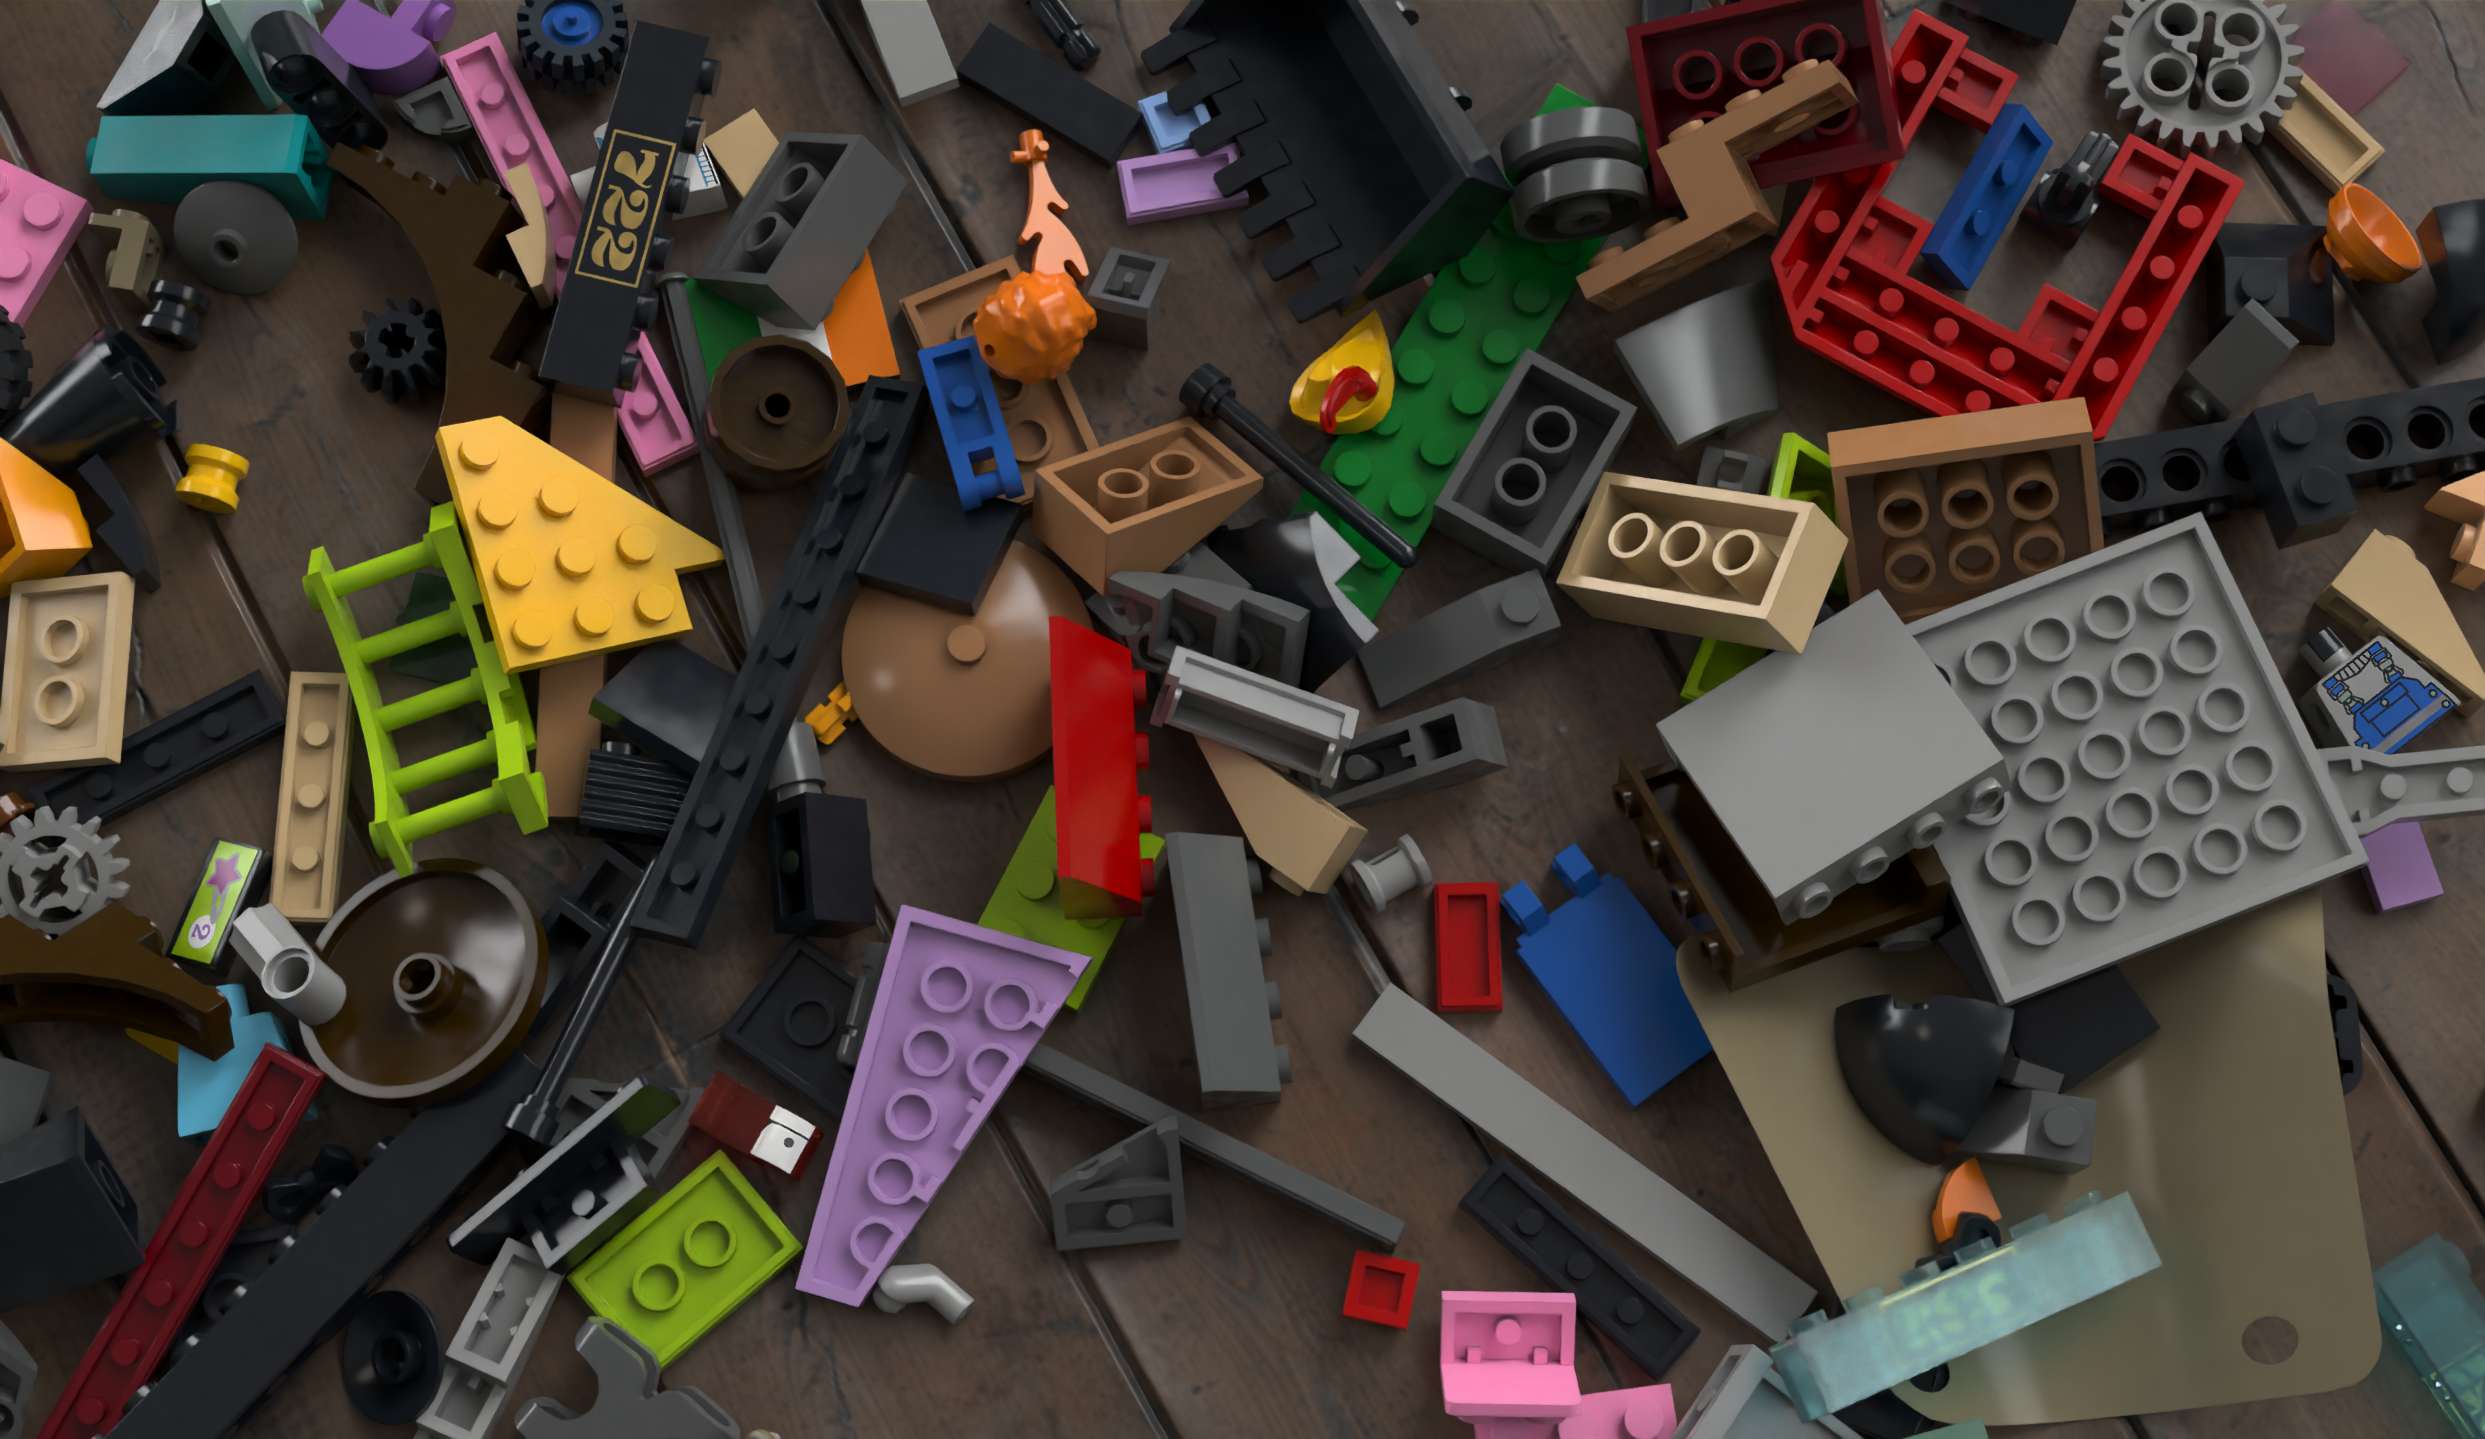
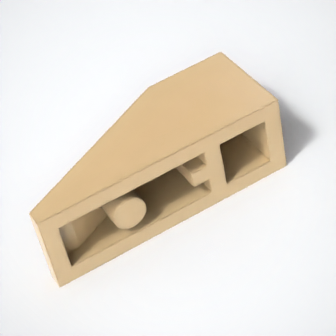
M2374 529L2357 547L2314 603L2367 643L2378 635L2387 638L2453 693L2461 702L2454 709L2469 719L2485 705V674L2428 568L2415 559L2414 551L2404 541L2391 535H2383L2377 529Z
M1193 733L1256 855L1273 866L1268 876L1281 887L1297 896H1301L1304 890L1327 894L1368 830L1269 760Z

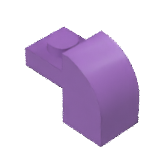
M346 0L321 36L366 81L372 93L385 95L402 94L425 85L443 68L432 42L440 41L448 33L454 21V11L457 8L453 0H403L392 17L388 18L359 0Z

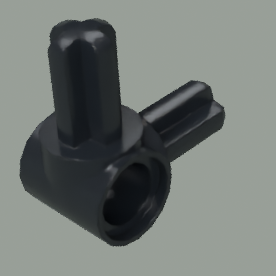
M2095 131L2088 132L2068 163L2051 172L2049 170L2046 171L2018 218L2072 249L2101 203L2096 186L2118 153V145L2111 140V136L2104 132L2101 134Z

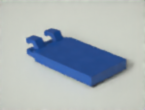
M1573 843L1553 858L1554 862L1550 864V868L1572 896V899L1550 915H1547L1542 903L1522 880L1502 895L1499 905L1521 933V936L1516 938V942L1521 948L1516 951L1515 957L1632 1111L1714 1049L1681 986L1676 969V949L1621 877L1618 876L1614 879L1607 872L1599 878L1593 865L1578 846Z

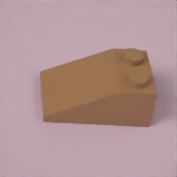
M1191 416L1036 469L1032 533L1104 597L1111 594L1108 587L1109 578L1117 571L1162 573L1263 488L1264 478Z

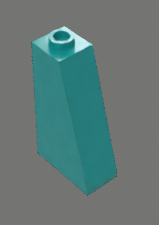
M297 114L102 116L97 138L92 137L86 151L87 171L107 198L180 205L192 189L204 182L214 179H235L253 183L271 193L286 208L291 218L323 222L325 221L333 178L332 170L325 163L329 153L308 116Z

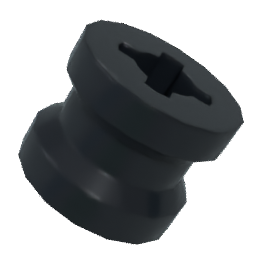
M164 280L151 281L146 295L150 301V306L147 313L140 315L135 329L136 332L143 338L167 348L179 351L196 350L200 339V334L196 327L199 319L207 316L211 300L203 293L179 283Z

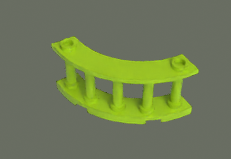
M454 500L431 508L429 532L423 534L422 542L335 572L324 546L311 550L308 574L302 578L303 587L312 609L315 612L323 610L345 668L359 714L374 789L375 821L369 823V832L380 858L390 857L400 878L412 875V842L500 811L505 816L515 815L523 835L548 827V805L544 776L541 771L531 774L527 752L536 749L538 745L519 672L504 675ZM431 565L436 570L444 568L456 600L450 602V609L362 639L346 595ZM456 633H460L463 638L469 636L478 667L471 669V676L386 706L383 705L371 663ZM478 700L483 705L488 704L493 730L487 731V739L404 768L400 767L391 733L392 730ZM496 763L499 767V777L492 780V787L409 815L407 793Z

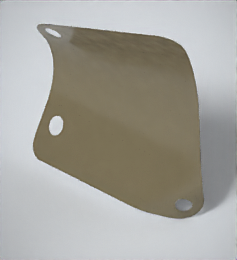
M2320 884L2116 964L2161 1028L2062 1094L2098 1101L2090 1167L2075 1175H2068L1977 1159L2002 1216L2001 1219L1994 1222L1999 1228L2001 1235L2000 1250L2006 1259L2030 1313L1939 1353L1949 1368V1381L1945 1388L1933 1393L1921 1391L1913 1386L1907 1379L1904 1369L1896 1372L1868 1308L1918 1287L1915 1277L1916 1261L1920 1258L1939 1254L1940 1248L1948 1241L1946 1240L1938 1244L1932 1223L1933 1210L1937 1207V1199L1944 1183L1943 1180L1953 1168L1972 1158L1951 1154L1942 1163L1933 1166L1904 1152L1879 1132L1857 1104L1843 1075L1835 1041L1836 1008L1845 1003L1883 994H1891L1896 1000L1911 1005L1915 1003L1930 1005L1933 996L1936 994L1979 1000V998L1937 939L1930 940L1931 945L1926 948L1907 952H1884L1879 950V947L1851 948L1732 993L1729 992L1719 972H1710L1705 966L1698 949V935H1691L1679 945L1676 953V969L1681 986L1852 1325L1882 1380L1898 1398L1917 1412L1931 1420L1953 1425L1982 1417L1985 1426L2028 1425L2121 1417L2329 1392L2356 1385L2366 1378L2377 1364L2383 1340L2329 1007ZM2013 1048V1050H2014V1056L2017 1057V1058H2020V1056L2017 1054V1052H2016L2015 1049ZM2004 1082L2002 1085L1998 1087L2006 1089H2023L2008 1084L2006 1082ZM2000 1254L1972 1266L1964 1275L1960 1287L1964 1293L1962 1304L1955 1306L1950 1301H1944L1952 1309L1970 1313L1975 1320V1326L1972 1325L1969 1318L1963 1328L1953 1335L1942 1334L1935 1324L1949 1323L1960 1316L1961 1313L1946 1317L1932 1315L1927 1306L1930 1297L1923 1293L1921 1289L1872 1310L1898 1368L1904 1366V1359L1909 1352L1903 1351L1897 1341L1911 1340L1923 1332L1921 1330L1907 1334H1897L1892 1331L1889 1325V1318L1896 1310L1903 1306L1918 1303L1925 1308L1926 1317L1918 1323L1914 1322L1910 1317L1911 1312L1916 1309L1915 1306L1905 1309L1903 1314L1911 1325L1927 1328L1934 1332L1938 1342L1935 1343L1930 1335L1922 1347L1932 1349L1935 1352L2026 1312ZM1994 1270H1996L2003 1287L2001 1288L1999 1284H1994L1981 1295L2000 1297L2004 1300L2006 1308L2000 1315L1991 1318L1987 1315L1981 1304L1966 1291L1964 1283L1966 1282L1967 1288L1971 1290L1978 1279L1987 1274H1995ZM2266 1316L2287 1320L2295 1328L2298 1335V1346L2293 1355L2284 1362L2274 1365L2261 1364L2252 1360L2245 1353L2242 1346V1336L2247 1326L2255 1320Z

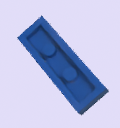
M2004 103L1919 252L1950 289L1970 290L2053 144L2052 139L2023 104Z

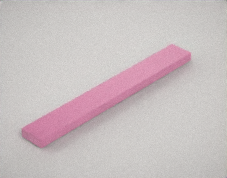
M494 32L440 56L503 187L513 195L503 172L525 162L529 167L551 224L556 254L555 294L559 300L584 210L497 33ZM513 195L511 203L523 218L524 223L522 226L525 227L528 224ZM641 332L636 350V355L642 356L639 382L634 393L625 391L621 409H617V420L644 476L648 477L700 451L697 438L645 333Z

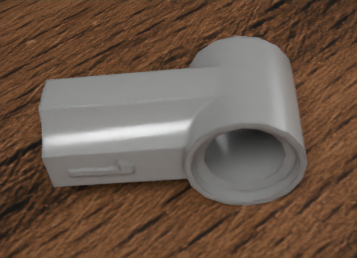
M271 903L258 908L249 907L232 922L234 929L228 941L260 978L265 992L304 1024L315 1026L326 1023L335 1017L342 1008L346 998V986L342 978L323 963L277 907Z

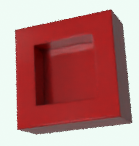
M1356 1249L1341 1317L1406 1332L1421 1264Z

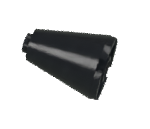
M107 324L97 330L1 431L0 437L57 478L76 471L77 468L96 453L104 461L169 438L182 429L184 421L177 399L168 405L165 404L159 387L166 384L167 381L146 351L124 330L113 336V325Z

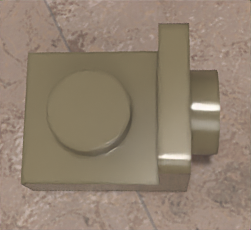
M125 209L113 210L112 215L91 213L88 222L89 228L104 246L117 248L111 250L106 262L105 276L108 287L126 309L148 312L150 301L146 295L151 281L159 279L167 243L150 220L140 213Z

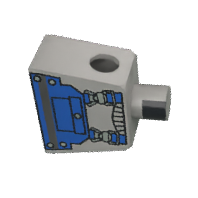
M2327 627L2298 650L2322 678L2298 702L2300 709L2324 748L2357 746L2388 755L2398 754L2461 703L2453 693L2387 638L2380 635L2352 655L2333 631Z

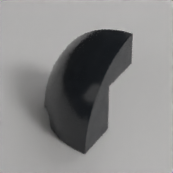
M2485 198L2435 206L2415 230L2440 297L2422 319L2438 365L2453 361L2469 353L2485 341Z
M1891 994L1870 996L1845 1003L1836 1008L1835 1041L1839 1062L1847 1085L1861 1110L1879 1132L1909 1155L1937 1166L1961 1145L1977 1122L1989 1099L2004 1060L2015 1009L1981 1000L1941 994L1934 995L1930 1005L1925 1003L1911 1005L1896 1000Z

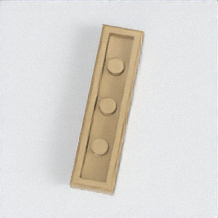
M291 671L269 903L277 907L292 926L325 927L339 908L356 719V704L346 673Z

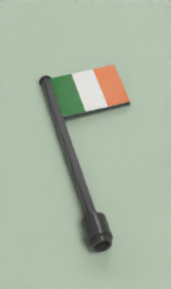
M868 247L865 250L863 262L849 275L834 299L831 313L824 321L819 323L815 331L777 327L704 288L693 278L689 279L687 275L680 272L666 273L660 276L654 285L655 292L662 294L748 652L764 618L765 611L733 479L719 469L705 447L701 419L714 372L730 351L753 338L780 334L808 341L829 356L845 380L846 391L864 388L869 375L900 380V372ZM795 717L763 792L764 800L771 802V804L803 792L822 794L821 789L826 786L813 727L809 723L798 722L797 717Z

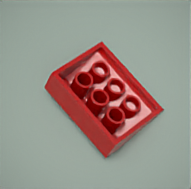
M1050 616L1048 619L1057 866L1065 920L1143 917L1142 897H1155L1153 858H1141L1140 834L1152 833L1151 794L1138 795L1137 771L1150 770L1148 732H1135L1134 713L1135 708H1147L1145 669L1133 670L1131 649L1063 616Z

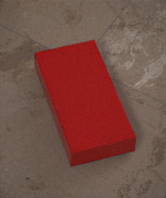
M1499 882L1434 883L1437 1014L1502 1013Z

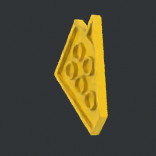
M502 416L439 427L435 434L436 442L504 675L634 648L653 642L680 638L690 633L693 628L677 575L720 566L725 560V555L721 548Z

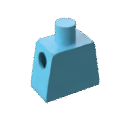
M227 984L216 987L227 998L232 1009L230 1022L234 1049L214 1062L178 1043V1133L181 1139L195 1147L207 1145L266 1042H272L297 1056L287 1028L281 1019L272 1012L250 1015L246 989L243 984ZM314 1101L302 1122L318 1119Z

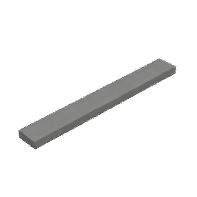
M1391 982L1352 1033V1039L1776 1347L1782 1346L1819 1293Z

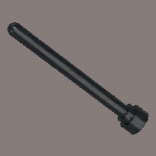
M1208 362L1201 365L1187 378L1180 390L1179 401L1200 418L1208 416L1211 420L1220 418L1398 567L1408 569L1417 563L1418 552L1412 544L1235 399L1236 391L1231 387V379L1214 364Z
M660 854L651 856L647 861L531 1094L524 1092L520 1101H512L499 1126L508 1133L535 1146L548 1149L560 1125L555 1120L560 1110L555 1106V1103L639 938L629 925Z

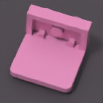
M1441 1291L1439 1368L1445 1412L1457 1416L1461 1421L1472 1424L1491 1423L1497 1420L1498 1417H1525L1527 1421L1534 1424L1555 1425L1565 1421V1418L1580 1416L1581 1396L1574 1368L1576 1299L1574 1293Z

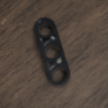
M281 10L273 11L261 17L251 30V40L271 89L297 115L308 116L319 137L332 149L339 142L357 152L362 145H367L380 152L388 141V131L366 81L301 15L293 11Z

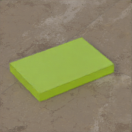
M719 1149L566 1278L598 1317L614 1321L657 1355L661 1366V1374L804 1253L805 1249L725 1153Z

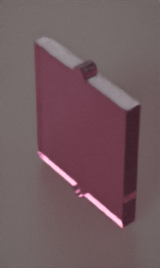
M2332 0L2298 30L2295 41L2290 45L2304 47L2303 58L2300 65L2297 66L2352 118L2407 69L2411 61L2380 33L2381 25L2379 23L2367 21L2346 0Z

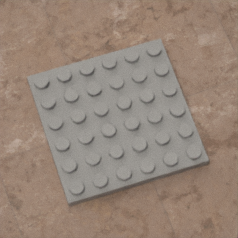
M2202 512L1905 625L2004 757L2012 789L2005 792L2002 799L1994 807L1980 814L1971 813L1947 828L1944 835L1938 841L1931 845L1951 877L1948 890L1949 895L1999 1005L2008 1007L2363 868L2370 861Z

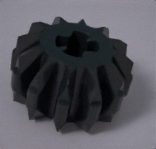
M413 297L409 299L401 311L397 308L394 300L385 298L383 305L385 314L377 317L374 313L363 310L362 320L368 330L349 332V341L357 349L356 352L349 356V364L355 373L362 374L360 383L368 393L372 394L381 390L385 401L394 405L402 393L406 391L410 400L420 405L422 400L420 388L428 385L432 390L442 392L444 386L437 372H446L447 345L442 315L434 308L424 312L420 301ZM404 345L413 346L412 350L408 354L403 349ZM399 349L402 357L393 358L394 351Z

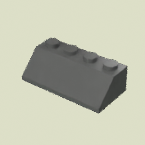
M1187 832L1165 833L1166 864L1203 1114L1280 1103V1084L1292 1083L1287 1045H1274L1271 1020L1282 1019L1277 981L1264 982L1261 957L1272 956V946L1267 917L1255 919L1251 895L1263 893L1258 856H1245L1242 837Z

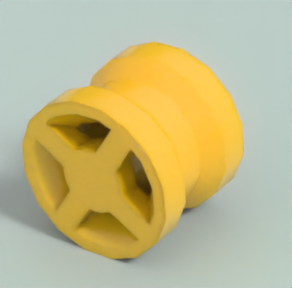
M205 444L189 445L184 458L189 467L186 477L178 480L176 484L175 497L184 503L206 511L222 514L235 513L239 503V497L235 490L238 481L247 476L250 466L248 460L219 447Z

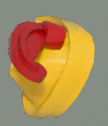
M1376 310L1372 311L1351 328L1333 347L1312 362L1296 381L1289 400L1292 413L1296 418L1317 430L1332 434H1354L1370 430L1383 420L1391 407L1395 381L1388 339Z

